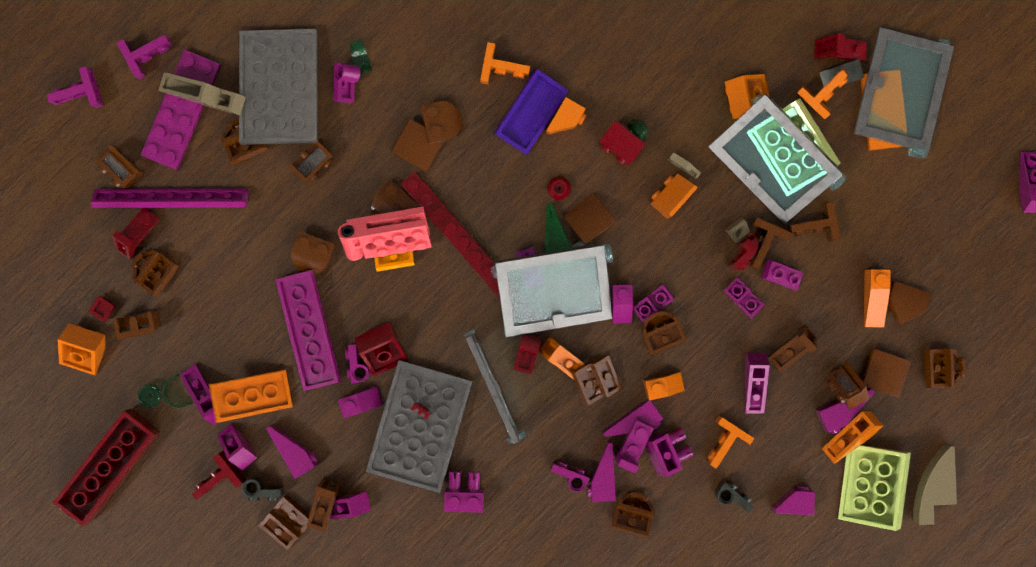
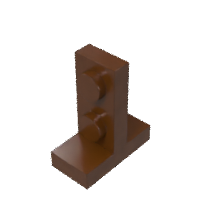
M834 202L822 204L824 219L787 226L788 231L794 232V236L806 234V230L813 229V233L825 231L826 227L828 242L841 240Z
M753 218L751 226L764 231V233H761L758 237V249L750 259L751 264L749 267L760 269L774 236L787 241L790 240L792 233L760 218Z
M803 325L795 336L772 352L768 358L781 372L809 351L811 353L817 349V338L806 325Z
M326 477L321 480L315 491L316 496L306 526L325 532L337 493L342 485L341 482Z

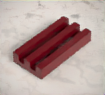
M415 402L410 408L413 411L418 409V415L424 413L425 416L423 418L425 420L432 414V411L420 402Z

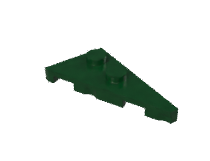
M549 203L546 206L544 253L570 249L571 246L553 205ZM577 260L544 265L543 277L544 279L577 265L578 262Z

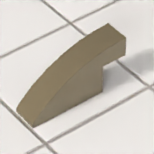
M165 72L158 90L236 115H241L246 99L245 96L222 90L208 83Z
M944 444L933 456L920 479L913 508V522L918 525H935L934 505L957 504L955 446Z

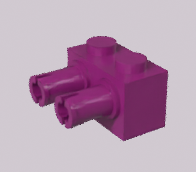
M682 428L670 434L659 432L649 437L646 449L657 475L668 477L683 469L680 462L693 457V452H690L692 450L688 445L678 451L674 449V444L686 439V435H682L684 434Z
M449 471V488L445 489L444 512L483 513L484 489H480L481 472L476 471L474 478V471H469L468 489H462L461 471H456V477H454V471Z

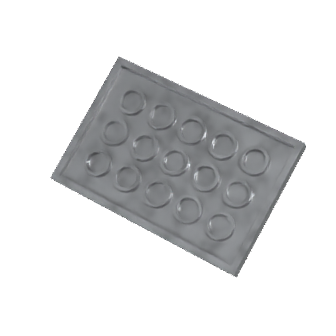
M317 29L240 31L239 94L246 97L241 115H239L240 145L318 142Z
M399 360L366 472L440 493L472 381ZM415 402H420L432 411L431 416L427 420L423 418L425 416L424 413L421 415L417 414L418 409L414 411L410 409Z

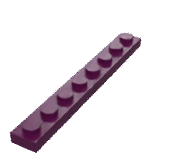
M95 189L91 205L92 208L247 207L249 191L248 189Z

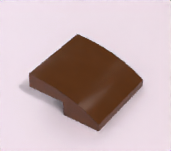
M408 119L391 153L427 172L443 141L429 144L425 127Z
M594 194L563 216L585 245H588L617 222Z
M872 348L862 381L866 387L899 398L911 361Z
M609 355L594 359L571 371L584 405L589 406L600 398H608L622 389Z
M285 495L258 526L283 548L288 550L307 529L308 526L306 525L309 514L288 495Z

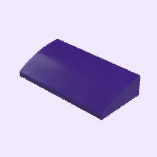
M534 69L493 134L527 155L566 96L568 90L540 70Z

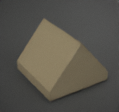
M739 218L727 227L725 231L736 243L747 235L750 229L746 221Z

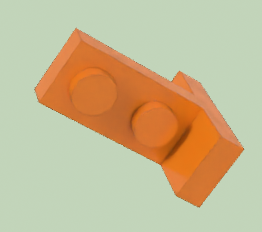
M487 43L480 79L481 83H489L491 70H494V73L499 75L511 73L513 77L524 79V76L529 77L530 66L493 59L495 44Z
M842 68L816 95L805 85L797 93L826 119L831 114V110L822 100L825 102L829 100L834 94L832 91L837 86L841 88L848 81L846 77L849 72Z
M550 336L538 351L573 380L571 371L584 364Z
M718 416L715 422L727 429V432L721 434L718 439V446L716 449L713 448L707 456L709 459L707 462L716 469L737 437L750 445L755 439L721 416Z

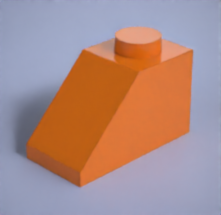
M566 97L546 133L550 135L576 128L577 124L582 125L587 116L584 114L586 108Z
M681 372L643 380L648 400L668 397L685 391Z

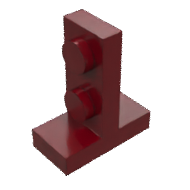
M839 33L815 40L814 59L821 60L831 57L846 60L859 59L861 62L866 61L867 41L847 39L845 34Z
M142 208L122 232L117 230L112 235L115 249L131 260L135 255V248L156 226L159 218L146 208Z
M223 451L213 457V460L220 469L218 468L209 475L211 479L208 482L203 480L194 487L196 491L192 495L196 500L226 477H228L235 488L246 481L234 464L227 459Z

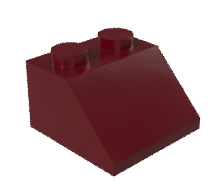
M616 120L599 141L600 149L607 154L611 152L616 156L615 160L622 166L625 164L629 166L646 145Z
M390 322L355 337L358 352L373 376L396 367L399 360L403 362L408 361Z

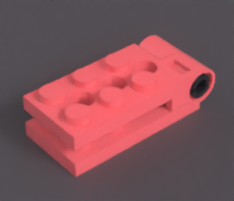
M424 207L346 220L347 223L341 225L338 229V235L346 257L352 261L359 260L363 256H365V259L379 256L384 257L391 254L424 250L432 247Z

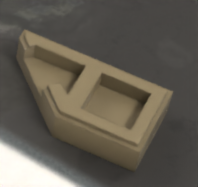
M674 152L669 156L668 161L695 179L701 174L690 162Z

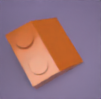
M765 74L743 75L725 81V91L728 96L733 119L740 118L764 95L770 99ZM764 108L759 114L768 113V111Z
M679 174L674 177L670 175L664 182L666 185L662 191L658 189L651 197L653 201L650 204L667 219L672 217L698 188Z
M68 323L58 338L59 364L92 375L97 374L105 350V335Z

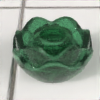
M639 119L631 120L627 125L630 129L629 131L644 141L648 135L647 125Z
M145 384L137 393L139 403L148 408L157 406L162 399L161 390L153 384Z

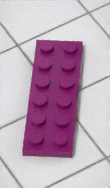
M184 49L174 75L205 82L213 86L221 65ZM165 94L141 156L178 171L205 105Z
M313 270L276 279L303 391L341 382Z

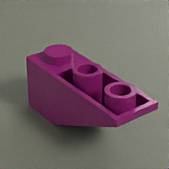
M1036 152L1020 153V200L1023 213H1036Z

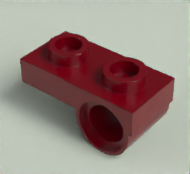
M528 333L522 335L513 370L532 375L542 337Z

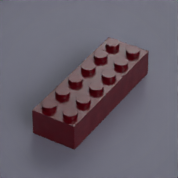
M132 409L123 411L52 503L81 526L87 525L98 514L161 431Z

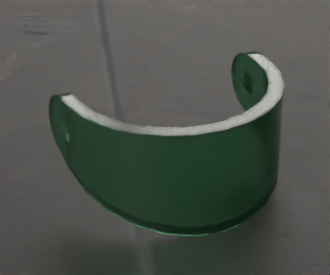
M362 40L352 42L350 44V54L353 64L359 66L361 75L371 72L372 67Z
M179 374L169 378L162 389L163 400L173 408H183L193 404L190 402L185 405H174L166 398L165 389L169 381L179 377Z

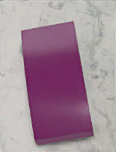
M738 278L724 290L725 294L750 319L765 306Z
M663 283L634 305L633 310L644 323L647 317L655 312H659L675 300V298Z

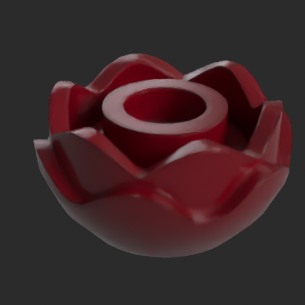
M554 177L548 182V195L559 201L564 200L571 192L570 182L564 177Z

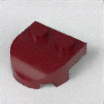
M753 232L747 236L749 239L746 241L741 240L735 246L740 253L727 265L732 271L744 270L751 264L750 259L757 252L759 244L758 238Z

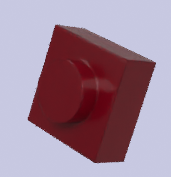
M98 296L88 312L103 322H107L117 306L104 297Z

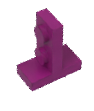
M163 35L133 51L130 43L124 39L117 42V45L134 77L141 80L147 77L140 63L150 61L153 58L152 56L157 53L167 52L173 43L169 37Z
M88 67L79 68L83 84L82 82L71 84L70 88H58L53 90L51 94L46 95L48 102L54 105L87 95L90 106L95 108L104 106L93 70Z
M635 419L621 450L617 449L614 455L618 466L636 474L639 468L637 462L654 429L653 426Z

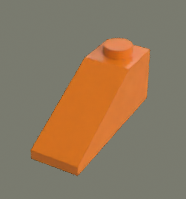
M865 270L864 327H884L890 294V270Z
M862 411L829 441L822 450L835 464L869 440L884 425L872 411Z

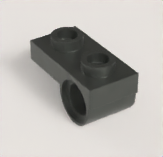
M257 476L251 477L243 484L242 498H248V501H257L262 497H267V500L270 501L278 500L284 494V486L264 487L263 480ZM250 482L257 484V491L250 489Z
M721 480L715 489V497L725 505L736 501L750 513L754 509L750 504L752 500L744 493L742 495L736 492L738 488L732 482L728 481L726 483L724 480ZM723 490H729L727 498H720Z

